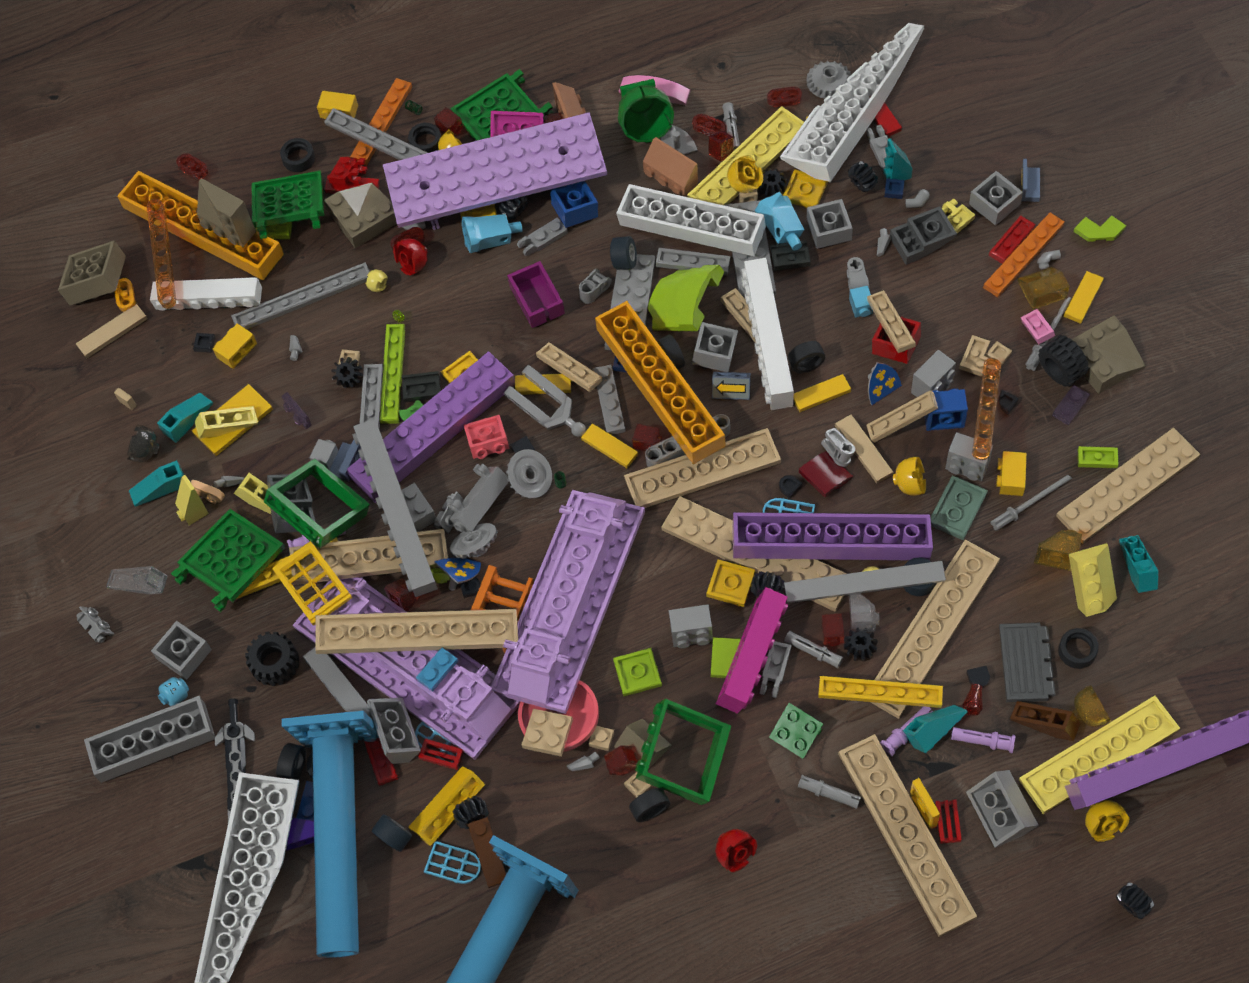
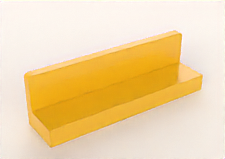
M461 767L408 828L416 833L427 845L431 846L455 819L452 812L456 808L455 806L468 797L472 798L485 784L473 771Z

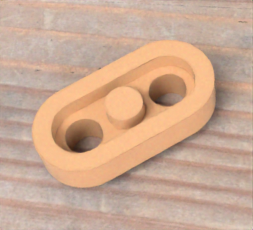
M191 480V484L199 497H204L213 504L222 502L225 496L222 491L197 480Z

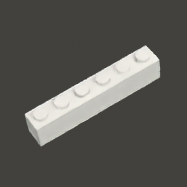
M258 278L153 282L150 301L156 310L162 311L166 309L182 310L185 308L260 306L262 285Z

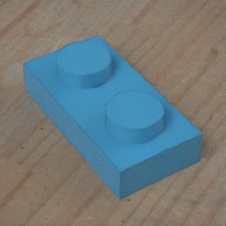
M441 648L416 677L417 681L433 692L456 665L458 659L444 648Z

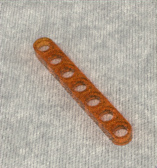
M156 198L148 202L147 213L157 297L163 308L170 309L176 304V292L166 211L162 201ZM154 205H160L158 210L152 211ZM156 220H162L160 225L154 226ZM158 235H164L161 241H155ZM160 250H166L163 256H157ZM163 265H167V266H168V268H167L166 271H164V272H160V271H159V269H160L161 266H163ZM163 281H170L167 287H161ZM165 297H172L170 302L163 303Z
M995 358L986 359L982 370L972 455L978 460L987 459L992 446L1001 372V362ZM988 365H993L997 369H990ZM985 379H993L995 382L990 383L987 382ZM990 392L993 396H986L984 393ZM982 406H989L991 410H985ZM980 420H987L990 424H983ZM979 434H986L988 438H981ZM977 448H983L986 452L981 453L977 451Z

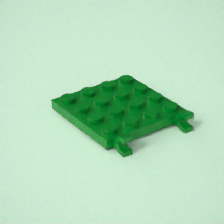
M519 69L511 76L508 73L504 74L450 109L451 113L474 140L478 141L490 138L491 111L543 113L544 123L547 121L546 117L554 115V112L551 110L553 106L548 102L539 109L518 86L525 82V79L522 77L524 73Z
M321 170L252 183V223L259 230L260 239L267 238L266 226L281 225L286 222L310 218L313 229L320 228L319 217L324 216Z
M229 509L177 562L179 567L171 575L175 577L174 580L178 584L182 585L187 578V574L190 573L219 594L211 602L215 605L216 610L222 612L227 605V601L229 600L233 603L285 549V546L264 530Z

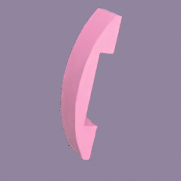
M635 75L623 77L621 86L654 78L656 88L664 91L671 103L686 105L690 89L678 83L653 76Z

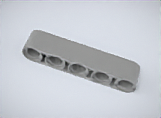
M724 414L712 417L718 426L725 425V427H720V429L725 434V437H727L730 433L729 417ZM673 436L649 447L645 452L647 467L686 455ZM668 449H675L672 452L667 451Z
M314 647L303 655L304 660L345 712L364 711L372 718L368 704L327 654H316Z

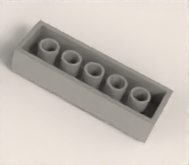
M197 696L84 739L93 774L102 783L215 739V734L206 705L201 697Z

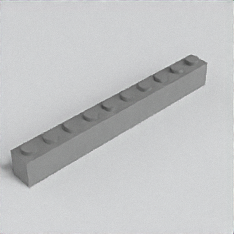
M372 419L353 426L356 432L352 434L356 445L360 444L361 449L358 450L361 460H366L367 463L364 466L366 474L373 479L370 482L373 493L377 492L379 496L375 498L379 509L383 508L384 514H381L384 524H389L391 529L387 531L391 542L395 541L396 547H393L396 557H401L403 562L399 566L402 574H407L409 580L405 582L409 592L413 591L415 597L437 590L438 588L376 420Z

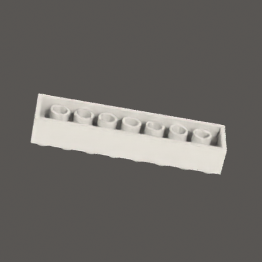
M631 184L628 185L616 213L621 226L750 256H755L766 228L763 214Z
M761 258L744 261V269H741L742 286L745 288L746 305L748 304L749 321L752 323V336L755 337L754 345L759 358V370L762 373V386L765 387L766 404H770L771 410L793 407L794 390L767 259Z

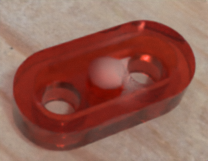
M798 87L772 89L767 94V102L772 107L796 105L802 100V91Z
M697 114L692 120L693 129L712 138H721L725 135L726 126L721 120L705 114Z
M181 154L176 160L178 168L194 179H203L208 174L206 164L190 154Z
M412 227L394 236L390 241L392 250L398 241L407 238L414 239L418 237L416 240L423 243L425 240L423 230L419 227Z

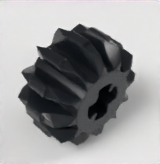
M863 161L857 162L848 170V177L851 179V182L862 192L869 191L878 183L875 171Z
M770 167L768 171L762 170L763 183L757 188L760 195L765 194L767 198L769 195L773 196L778 192L782 194L787 184V179L784 177L783 172H778L777 168L771 171Z
M527 196L500 202V212L506 214V217L510 220L516 219L527 207Z
M347 357L346 360L340 358L341 364L334 363L337 369L331 370V372L336 373L332 379L337 380L336 384L338 386L342 385L346 389L348 386L353 388L355 387L354 381L357 383L361 382L358 376L362 377L363 373L358 371L362 370V366L358 365L356 359L352 361L351 357ZM348 370H349V371H350V375H348V374L345 375V374H344L345 371H348Z
M759 571L752 578L751 592L758 597L767 587L783 594L785 581L781 579V576H776L775 573Z
M857 627L856 633L850 630L849 636L844 638L846 642L844 650H848L847 656L854 655V661L861 657V660L864 662L865 656L871 659L872 653L877 651L875 645H877L878 640L874 639L873 632L867 634V628L860 631V628Z
M477 796L468 797L460 804H457L456 808L452 811L455 822L460 828L469 829V823L486 818L489 814L485 801Z
M1130 882L1124 885L1116 895L1119 904L1138 919H1143L1154 907L1152 898L1142 888Z

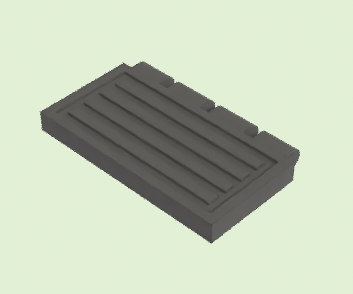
M1040 623L1000 624L999 633L1006 702L1048 701V697L1056 696L1054 681H1046L1054 679L1052 662H1044L1052 660L1050 644L1042 643L1050 641L1048 627L1040 626Z

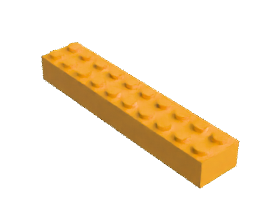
M140 171L133 176L117 196L124 209L261 280L266 278L284 255L278 241L268 236L267 238L260 239L258 231H256L244 247H241L238 244H232L225 237H219L213 230L203 228L197 215V200Z
M628 301L595 317L597 331L692 464L726 447L723 431Z

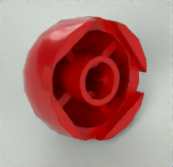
M407 238L398 241L394 245L393 254L396 263L400 262L403 267L400 270L404 274L411 276L425 267L427 263V249L418 240Z
M732 829L718 838L715 848L717 860L725 869L731 872L739 871L749 863L746 859L750 855H755L757 841L744 830Z

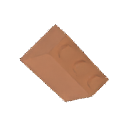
M556 82L552 83L555 105L561 119L586 113L585 108L580 106L582 104L579 94L576 95L574 88Z
M655 137L643 160L644 173L648 177L656 179L662 186L670 188L676 195L687 197V194L698 185L697 163Z

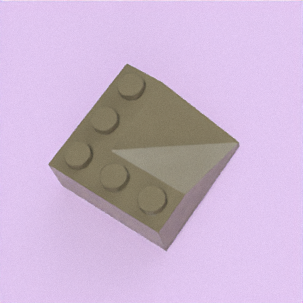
M202 178L199 180L197 215L200 225L207 230H213L219 237L227 238L232 244L244 247L256 233L244 201Z
M372 183L338 191L324 200L328 213L354 248L359 247L397 224L392 203Z
M115 240L69 255L58 291L69 305L82 303L85 300L94 299L107 293H113L116 291L126 255Z
M1115 315L1072 339L1081 348L1089 364V370L1083 376L1098 394L1145 368V364L1127 330Z

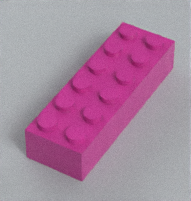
M765 587L756 599L716 701L717 705L738 714L742 708L745 709L747 704L751 703L754 696L752 690L754 686H757L761 678L759 672L761 668H764L768 659L766 654L768 650H771L775 641L772 638L775 632H778L781 626V621L779 620L787 610V596Z

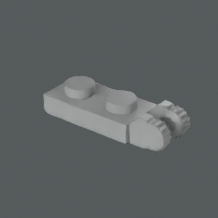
M877 125L878 138L874 137L871 128H867L866 134L873 153L883 171L885 168V147H887L888 137L885 135L882 125Z
M556 218L520 239L517 246L523 248L528 245L523 250L525 256H529L563 237L568 231L562 222Z
M774 641L771 650H769L768 659L763 671L760 694H765L768 681L775 682L772 689V697H777L789 659L791 645Z

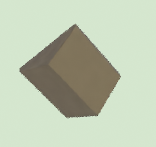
M644 719L627 725L614 746L635 767L642 758L643 753L641 749L649 735L647 733L649 724ZM660 734L658 735L649 768L672 746Z

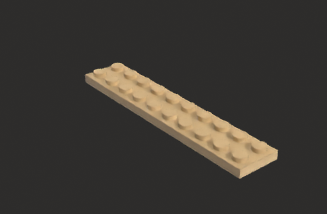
M679 496L661 527L662 531L730 563L755 569V574L759 573V571L775 573L776 576H781V579L785 582L846 574L816 559L733 558V521ZM844 596L811 601L836 612Z
M965 540L944 571L945 582H938L875 680L922 684L996 568L1000 558ZM871 702L898 719L908 706Z
M516 609L316 615V654L440 650L441 648L445 650L504 648L503 645L506 639L514 642L518 641Z
M874 734L839 751V757L937 935L940 937L977 919L975 911L876 735Z

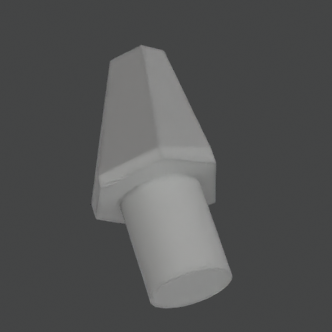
M885 228L880 230L881 237L878 238V257L885 253L891 240V236L887 234V229Z
M291 335L290 359L297 361L298 355L303 351L298 338Z
M222 476L221 479L214 481V486L219 488L241 484L244 477Z
M596 752L592 753L589 757L584 755L567 765V768L571 771L593 768V763L600 757Z

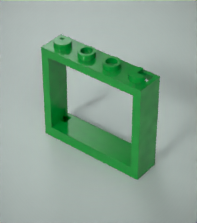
M315 458L268 488L264 499L265 504L319 549L365 518L370 506L364 498L359 496L351 487L347 486L338 476L334 475ZM310 475L315 477L353 509L326 529L319 526L283 495L284 492Z
M664 699L657 703L653 709L655 716L647 729L649 735L641 749L643 755L636 765L635 771L637 775L635 779L704 805L710 802L731 725ZM665 712L715 732L698 792L648 773Z

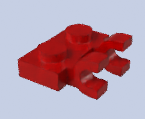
M340 157L328 176L329 183L346 185L348 181L360 184L362 179L357 177L359 173L366 174L368 168L362 166L365 164L366 158H359L357 160V158Z

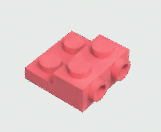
M500 415L463 425L473 459H484L489 454H501L506 449H510Z

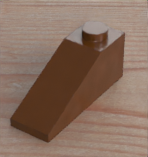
M1020 701L1016 702L1010 717L1011 721L1052 737L1074 741L1081 724L1072 711Z
M488 817L469 823L468 827L488 888L502 883L506 872L503 862L492 851L493 847L489 843L494 834Z

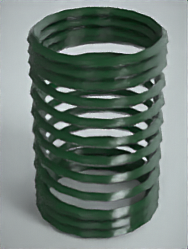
M411 100L405 103L406 110L416 115L421 114L423 110L421 105Z
M562 471L554 474L556 487L564 488L567 484L565 474Z

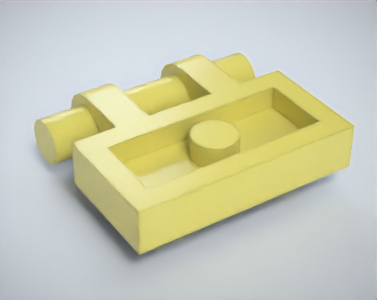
M952 199L950 202L947 201L943 204L942 210L945 214L950 213L947 218L956 233H958L975 219V214L963 204L956 208L955 206L958 202Z

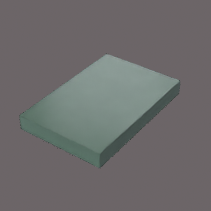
M952 475L930 517L931 527L964 540L988 490Z

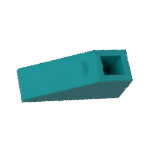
M891 138L888 139L887 147H885V168L883 169L885 178L904 181L911 179L913 168L907 155Z
M198 393L170 409L157 424L164 435L177 443L195 424L199 413L206 412L213 405V402L201 393Z
M177 460L159 467L129 490L135 507L179 490L184 472Z
M1139 536L1119 539L1131 580L1138 593L1157 590L1158 569Z
M956 705L916 717L903 732L915 749L927 753L968 711Z

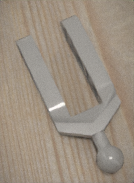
M529 365L525 367L522 374L561 405L550 418L511 386L503 393L509 400L548 430L566 424L571 428L572 434L577 437L582 436L586 432V427L583 423L575 422L570 418L572 399Z

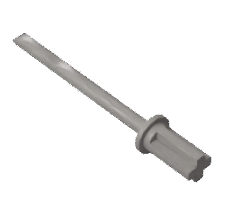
M1071 297L1065 299L1058 311V315L1050 326L1053 330L1069 305ZM1048 340L1040 345L1033 346V351L1025 364L1028 370L1035 371L1040 362L1038 351L1047 344Z
M1066 475L1016 509L1008 507L1005 513L991 521V525L995 530H999L1009 522L1017 521L1020 512L1071 480L1072 477Z

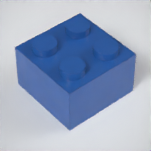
M585 181L551 189V204L565 228L598 217V202Z
M965 389L932 391L934 392L938 409L924 416L926 431L964 428L968 411Z

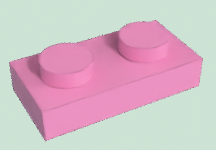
M1038 309L1021 317L1022 323L1038 345L1055 336L1054 330Z

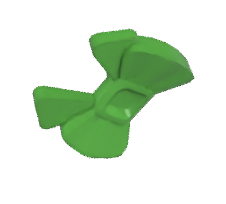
M416 400L414 405L407 408V410H400L401 419L403 421L408 419L423 404Z

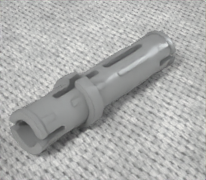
M728 102L722 105L724 112L723 122L726 125L729 150L733 152L740 144L736 126L737 117L734 115L733 104Z
M789 631L785 637V643H789L816 657L820 662L824 661L838 669L843 661L842 656L829 651L828 647H821L792 631Z
M804 775L801 776L798 784L799 788L811 791L818 797L821 795L857 809L861 796L825 784L823 780L817 781Z

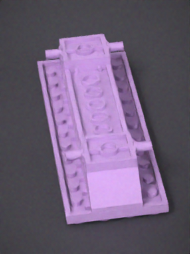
M590 112L383 164L398 228L431 221L433 230H436L435 223L437 229L440 228L438 219L443 216L607 175Z
M572 490L566 506L561 505L559 513L563 514L517 623L518 641L505 640L503 646L507 649L491 686L493 691L499 696L564 714L568 711L645 513L644 507L628 504L623 500Z
M356 577L339 579L353 598L329 615L406 613V611L368 585L364 579ZM328 581V583L323 588L331 584L332 581ZM335 586L323 595L329 602L338 596L340 592ZM319 597L309 604L308 607L314 613L325 603ZM303 612L293 624V627L316 644V624L313 626ZM460 649L446 650L455 656L458 662L433 692L417 681L416 677L439 650L330 654L389 698H403L408 712L456 747L463 749V752L474 760L521 702L497 695L491 688L496 675L489 671L488 667L481 665Z

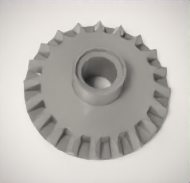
M828 60L825 63L820 62L818 65L815 64L813 68H810L807 74V86L814 95L825 99L827 96H832L838 86L845 84L851 73L848 71L847 66H843L842 63L837 64L835 61L829 62Z
M526 449L515 453L510 458L506 473L508 474L507 480L510 481L511 488H514L515 493L520 494L521 497L531 499L538 498L548 491L552 482V470L547 459L542 454Z
M478 524L472 532L460 533L451 543L450 551L457 558H466L467 556L479 557L486 553L490 544L495 542L494 539L497 538L498 532L493 524Z

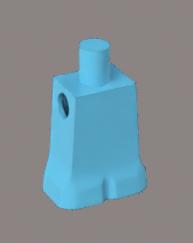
M778 192L771 197L761 200L755 212L764 215L766 226L777 243H789L794 251L800 249L802 243L799 237L803 233L804 228L789 197Z
M506 214L462 217L465 246L469 253H474L482 249L509 244L512 233L522 232V224L520 221L508 223Z

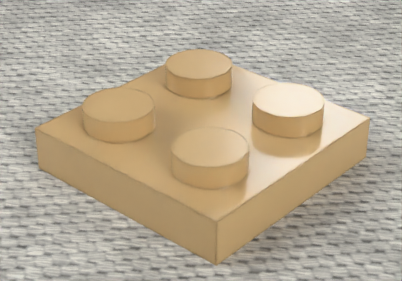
M533 709L522 742V748L562 757L573 722L572 716Z

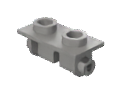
M458 492L452 493L451 496L447 497L442 507L445 512L440 511L434 520V527L437 529L442 527L447 534H449L454 525L450 518L455 511L451 510L446 504L450 499H458L462 503L464 499Z
M79 607L82 612L77 614V621L85 630L92 626L88 633L95 642L102 643L105 641L106 635H114L109 629V624L101 620L98 616L99 613L94 608Z

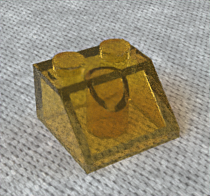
M1053 267L1017 279L1032 309L1067 298L1070 287L1062 271Z
M1061 530L1042 541L1038 545L1034 564L1071 571L1069 554L1080 550L1082 534L1074 530Z

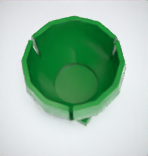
M654 78L620 86L622 99L619 102L617 115L624 134L636 142H652L655 137L658 139L663 137L672 127L674 108L665 92L656 88Z

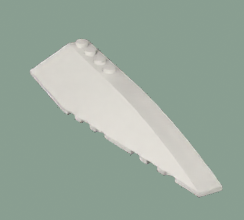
M908 23L894 36L893 41L887 42L883 46L884 49L882 51L876 52L871 56V61L865 62L847 78L845 84L836 88V92L832 96H827L824 99V103L821 106H816L781 154V160L815 179L831 182L895 86L924 30V25Z
M239 772L195 983L229 982L283 864L299 780Z

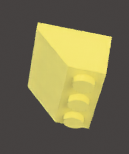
M1107 543L1069 554L1077 606L1086 617L1105 612L1117 599Z

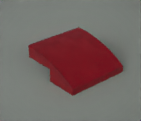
M827 451L812 458L799 468V473L824 497L828 496L836 488L840 489L853 478L844 467L834 462Z

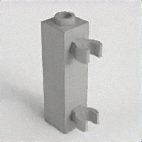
M477 464L473 471L481 476V478L461 503L458 499H450L446 504L451 510L455 511L450 520L458 531L472 532L509 482L507 480L508 476L499 467L487 468L484 464H481V466Z

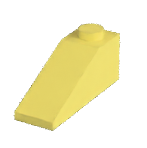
M254 406L200 412L195 420L199 438L220 436L258 424Z
M248 473L234 494L248 504L271 514L270 507L264 503L268 486Z
M182 476L175 503L179 509L176 513L181 521L186 520L190 526L209 513L187 476Z

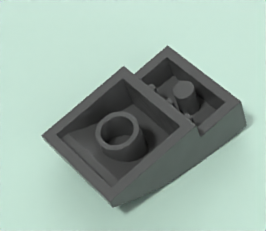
M940 206L908 218L907 223L890 230L891 241L906 265L927 256L957 236L955 229Z
M290 474L267 475L268 488ZM304 479L284 492L283 495L315 521L311 507L312 497L307 480ZM270 508L275 533L298 532Z

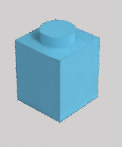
M868 286L850 289L849 301L855 318L873 314V310L867 301V296L871 295Z

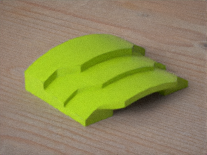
M704 265L701 268L677 270L673 274L662 278L656 285L647 308L653 317L652 329L654 331H698L705 317L698 308V305L707 286L719 285L725 272L720 265Z

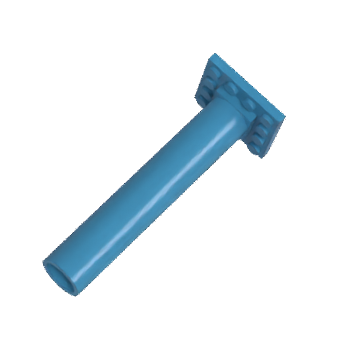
M364 711L283 718L282 727L305 747H313L317 956L335 958L359 954L353 743H358V740L363 739L366 742L376 741L379 735L374 721Z
M493 835L489 842L493 847L492 851L510 869L446 983H495L545 890L550 892L551 888L554 887L560 895L566 898L570 895L575 898L579 890L570 877Z

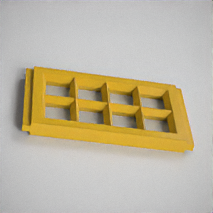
M311 541L272 568L313 626L316 624V615H329L353 598ZM312 554L316 561L304 569L300 561ZM296 564L300 572L288 579L284 572ZM320 565L324 572L311 579L307 572ZM304 575L309 582L296 590L292 583ZM328 575L332 583L320 591L315 583ZM312 586L317 593L304 602L300 594ZM336 586L340 594L328 602L323 594ZM320 597L325 605L312 613L308 605Z

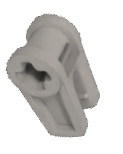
M836 428L829 429L825 433L826 438L821 442L822 446L837 465L842 467L848 466L851 461L850 456L855 452L854 445Z

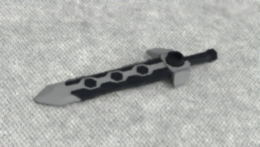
M235 698L228 700L230 723H227L224 728L222 727L215 736V746L225 741L228 822L239 772L246 773L244 738L255 741V733L246 724L243 725V723L238 722V699Z

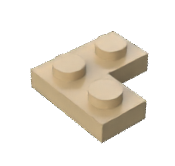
M972 335L959 369L995 381L1002 362L985 357L990 341Z

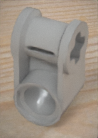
M858 257L849 259L847 262L849 291L850 289L868 286L869 288V281L863 261Z
M594 269L579 285L580 300L585 304L594 302L597 297L609 288L612 279L602 275L600 270Z

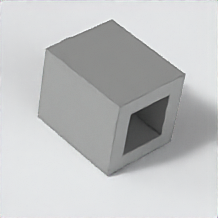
M318 439L309 457L310 461L315 458L330 470L338 453L337 446L331 440L324 441Z

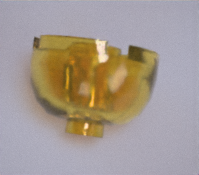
M1092 685L1083 688L1077 693L1074 699L1076 709L1073 710V713L1079 721L1082 720L1090 727H1099L1111 722Z

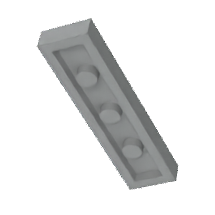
M666 248L658 249L656 267L689 270L691 268H701L704 265H720L725 271L723 275H728L730 256Z
M364 364L360 424L375 419L378 428L380 427L383 364Z
M606 365L593 368V371L602 376L603 380L597 385L606 432L610 435L626 432L612 366Z

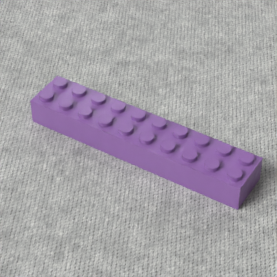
M489 351L383 438L398 482H401L463 430L464 424L471 423L500 399L509 386L512 388L515 386L514 375ZM359 458L347 468L350 479L376 503L375 498L379 496L377 492L373 493L370 482L373 479L366 474L364 468L367 465L366 460L362 461Z
M733 513V558L911 560L921 557L930 560L933 550L930 515Z
M1249 710L1182 735V737L1169 740L1138 754L1126 757V759L1090 771L1088 774L1070 779L1071 784L1066 785L1065 789L1074 810L1088 807L1249 743Z

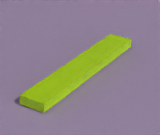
M386 324L380 424L399 423L405 324Z

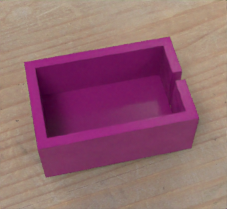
M541 261L507 275L510 289L531 328L547 322L546 318L552 320L565 314L563 301Z

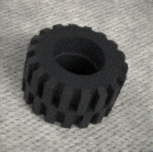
M1065 335L1056 336L1038 351V357L1045 372L1055 382L1064 387L1072 385L1089 370L1087 358L1081 348Z
M265 632L264 636L260 634L257 640L253 639L251 641L252 646L248 645L247 651L249 653H245L246 664L258 682H262L264 685L269 683L271 686H275L276 683L282 685L284 680L288 682L291 679L290 675H295V668L299 667L297 662L299 661L298 652L291 640L281 633L279 635L278 632H273V634ZM270 653H282L281 659L276 664L271 666L263 665L265 657Z

